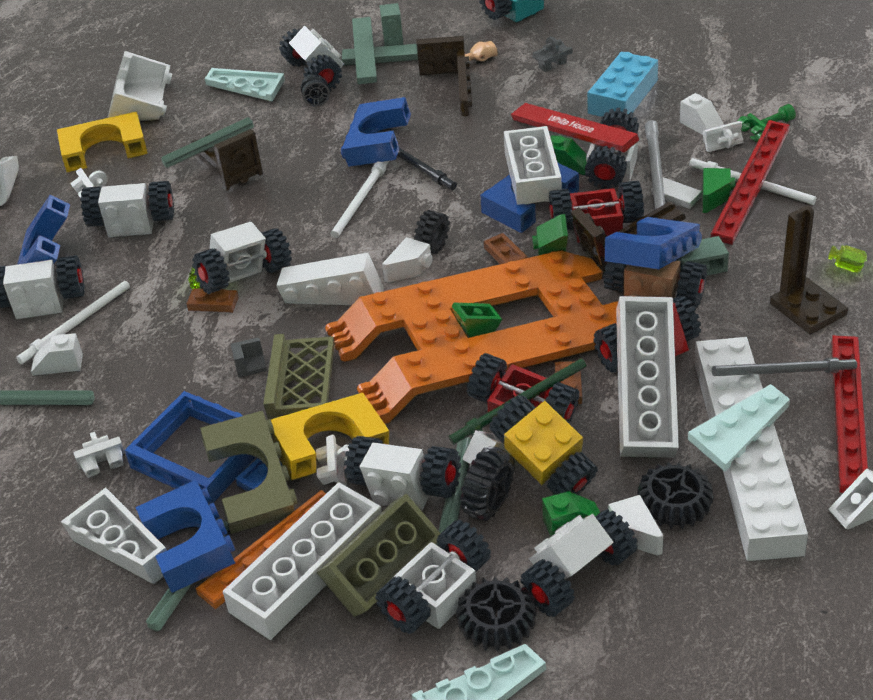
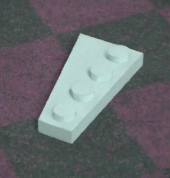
M211 68L205 77V82L208 86L268 101L274 100L285 81L284 73Z
M770 384L689 431L688 440L726 472L731 466V462L736 457L739 458L745 452L746 447L761 436V431L766 426L770 427L789 407L790 399Z
M523 644L490 659V663L480 668L474 666L465 670L464 675L451 681L448 679L436 683L435 688L424 693L422 690L413 693L412 700H507L546 670V662L526 644Z

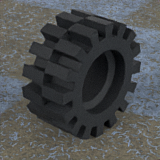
M427 210L423 212L424 215L421 214L420 221H417L416 225L418 227L414 231L416 233L414 240L430 244L431 253L437 254L442 250V246H445V239H448L447 232L450 231L448 227L450 221H448L449 217L446 214Z

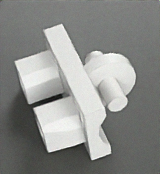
M737 121L704 130L703 141L706 151L712 152L723 148H732L734 145L744 143L741 133L742 122Z
M80 168L76 171L79 177L70 184L79 197H82V188L104 187L107 183V176L103 171H95L88 178Z
M95 432L90 433L92 440L82 444L84 449L73 452L79 469H82L88 478L100 473L97 463L108 460L110 469L124 465L123 454L125 453L120 437L109 440L106 435L97 438Z
M334 435L327 436V445L316 449L317 460L323 466L317 469V477L323 485L335 481L346 486L347 474H345L344 470L347 466L344 465V461L347 460L345 453L346 451L349 452L348 445L338 446Z

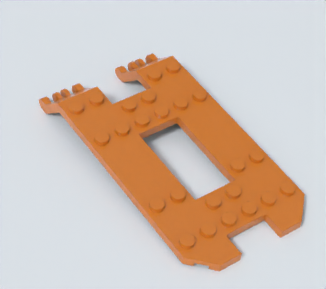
M560 250L359 297L338 321L328 323L325 326V330L329 336H334V347L339 351L338 355L344 362L356 359L381 332L402 327L407 331L418 351L393 356L371 381L361 383L357 387V392L359 394L363 393L379 417L386 424L390 423L416 395L469 382V376H472L473 372L471 371L473 367H476V361L484 353L505 360L508 370L511 364L524 368L594 350L596 345L593 340L595 338V331L614 323L617 324L616 308L618 301L602 305L586 284L602 279V271L592 258ZM538 295L553 317L468 338L454 316L452 305L456 302L484 303L493 306Z

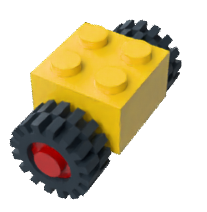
M518 395L516 398H512L510 403H505L503 405L504 408L498 410V415L492 418L493 421L489 425V430L504 444V448L541 485L548 480L547 488L554 495L567 491L579 495L580 491H584L586 485L592 482L591 479L595 478L598 467L581 452L583 437L546 401L535 407L524 395Z

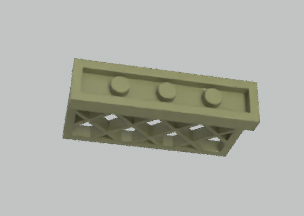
M284 334L274 335L263 403L268 419L278 418L279 415L291 414L328 403L335 345L334 336L285 340ZM319 346H328L320 353L315 350ZM291 348H303L296 355L291 352ZM309 353L314 356L307 362L302 360ZM320 361L325 363V365L318 370L313 367ZM295 363L301 365L295 371H291L290 369H288ZM307 370L312 373L306 379L300 377ZM318 378L324 381L317 387L311 385ZM293 380L299 383L292 389L286 386ZM304 388L310 391L303 397L297 394ZM315 396L321 398V403H309L308 401ZM291 397L296 400L292 405H283Z

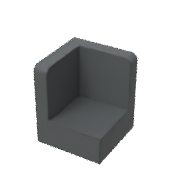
M259 338L231 344L238 378L267 370Z

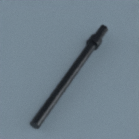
M399 147L397 156L432 177L434 182L444 185L451 190L457 187V183L449 179L446 173L433 169Z

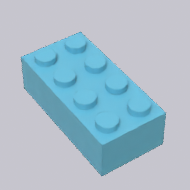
M620 52L588 91V114L602 117L606 111L609 113V110L613 109L615 112L616 108H620L621 112L627 109V114L633 113L658 81V59H653L649 56H639L630 52Z

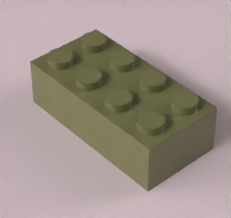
M406 493L383 510L327 562L317 574L355 617L370 609L377 602L375 599L376 593L429 543L436 544L438 535L441 533Z

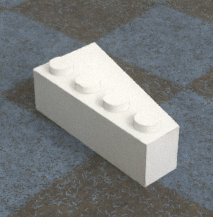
M369 253L284 267L281 270L276 285L284 302L292 304L353 305L359 297L383 292L384 286Z
M104 488L61 521L71 539L76 543L152 584H155L163 577L155 556L167 551L166 547L107 488Z

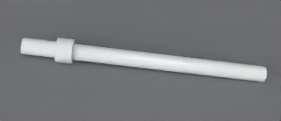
M694 158L689 163L690 167L703 170V168H723L718 166V163L704 162ZM731 170V177H735V181H738L742 173ZM764 181L761 187L763 190L814 205L816 202V196L768 181Z
M389 161L376 162L371 169L372 173L331 231L332 237H339L377 179L385 173Z
M123 281L44 338L32 342L27 350L16 357L17 361L20 364H24L41 349L51 336L69 332L130 288L129 283Z

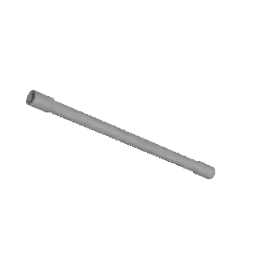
M650 120L645 124V132L648 140L655 209L666 204L658 142V124L656 121Z

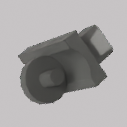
M551 36L546 39V45L542 49L533 52L532 55L538 61L539 68L547 72L551 70L552 62L557 65L567 63V56L573 53V48L566 47L560 39L556 40Z

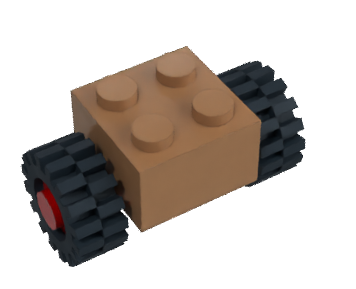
M673 261L661 269L607 262V265H605L606 272L604 273V288L624 292V296L672 297L674 299L682 296L686 297L687 301L690 300L692 302L691 307L697 308L700 305V300H702V294L705 290L707 265L686 261L680 273V261Z

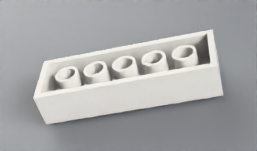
M620 296L616 308L620 457L674 458L679 444L673 298Z
M338 482L223 590L228 612L271 640L326 586L317 572L382 512L381 506Z

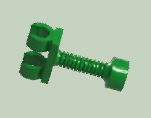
M786 104L779 108L778 113L762 120L749 113L747 117L741 116L737 121L742 122V132H746L751 128L750 132L754 136L750 138L758 142L769 120L775 122L782 120L787 123L795 119L796 112L792 105Z

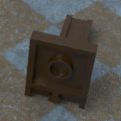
M464 36L416 39L419 74L458 73L461 115L469 116L468 108L472 107V95L468 94L472 93L471 82H467L471 81L469 56L465 57Z
M252 129L217 143L214 147L200 153L219 171L222 187L226 191L230 190V187L237 183L243 184L248 182V178L257 174L259 176L263 175L256 134Z
M670 201L618 232L637 235V222L646 217L683 221L686 219V216ZM578 207L572 210L571 214L582 250L584 252L588 251L594 262L601 266L604 274L606 272L605 265H607V261H605V237L607 236L601 226L597 227L591 215L589 213L585 214Z
M806 205L788 214L780 291L770 296V304L811 335L846 316L848 307L806 277L814 210Z

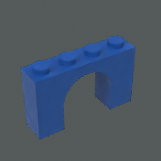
M405 97L359 104L354 114L353 122L350 124L344 145L341 147V155L343 159H346L348 167L396 160L399 145L394 130L380 133L375 132L408 125L411 113Z
M558 163L562 189H568L570 193H577L579 191V173ZM510 175L480 195L481 212L520 233L536 223L535 204L517 205Z
M49 195L26 230L17 265L52 260L53 264L56 262L60 245L52 240L67 219L70 204Z
M646 217L637 222V235L615 232L605 237V261L661 269L699 247L702 240V234L699 232L700 224Z
M197 480L136 507L142 524L157 539L183 528L199 527L197 533L188 541L155 556L171 593L235 564L231 552L236 549L229 535L223 537L228 533L222 519H218L220 516L214 503H212L213 501L207 488L201 489Z

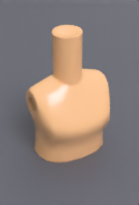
M492 41L477 42L471 48L470 53L465 54V57L469 56V61L477 60L484 62L490 57L497 56L498 53Z

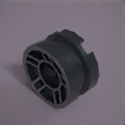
M312 74L302 80L300 89L303 100L308 105L321 106L327 102L330 90L323 76Z

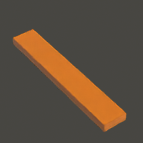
M322 490L237 555L234 558L235 564L214 573L196 588L197 594L214 609H217L225 602L223 590L326 493Z

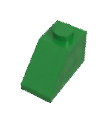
M552 135L550 138L557 163L578 172L580 175H585L587 153L573 139Z
M703 168V213H708L728 201L730 191H733L735 187V177H731V168Z
M561 214L536 227V236H532L533 250H538V256L560 250L566 252L568 232L565 214Z
M454 302L452 305L455 317L468 338L495 332L503 320L491 304Z
M570 491L542 498L543 522L550 537L561 526L579 515L584 519L591 514L597 516L600 513L594 501Z

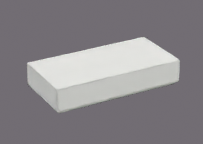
M663 177L666 201H671L674 204L690 209L701 198L702 191Z

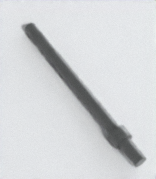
M837 357L825 358L824 361L720 365L712 367V375L733 376L813 371L838 373L839 370L856 369L857 361L855 359L839 360Z

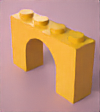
M137 111L57 129L66 172L87 168L85 152L92 145L102 141L112 140L122 143L125 147L127 158L148 154Z
M363 393L271 419L274 434L271 437L273 443H279L282 457L279 460L282 465H286L291 480L316 473V452L308 441V438L316 433L338 431L347 434L352 439L356 438V436L378 438L382 440V444L389 445V430Z

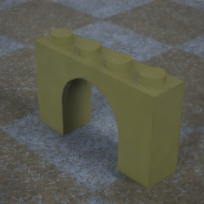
M263 410L200 428L209 462L238 454H248L259 458L268 469L265 480L255 489L222 499L223 510L231 534L286 518L294 512V505L298 504L294 489H288L286 481L290 480L286 465H280L281 449L278 442L273 443L271 437L274 434L271 419H265Z

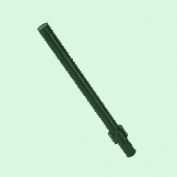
M580 358L519 395H524L530 401L552 388L557 382H562L586 368L587 365ZM504 404L478 419L473 418L466 422L463 428L448 436L450 442L455 445L470 435L473 437L476 430L483 431L482 428L493 421L492 418L498 415V410H502Z

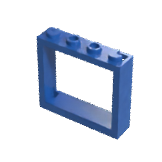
M184 391L125 449L126 457L131 469L175 489L197 480L201 489L207 488L213 501L212 503H214L235 478L254 460L255 456L238 454L228 457L213 475L207 478L154 454L190 416L210 425L243 416L238 412L223 408L217 403L209 402L200 396Z

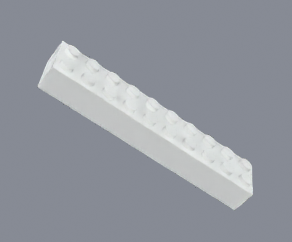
M747 337L696 341L694 364L709 420L763 389L758 374L712 375L713 366L755 364ZM773 423L770 427L766 426L761 431V436L755 442L752 441L739 458L736 457L731 462V466L726 472L723 471L747 561L805 556L808 532Z

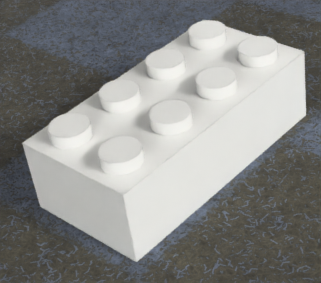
M547 126L504 131L505 156L517 205L549 202V191L562 190V182Z

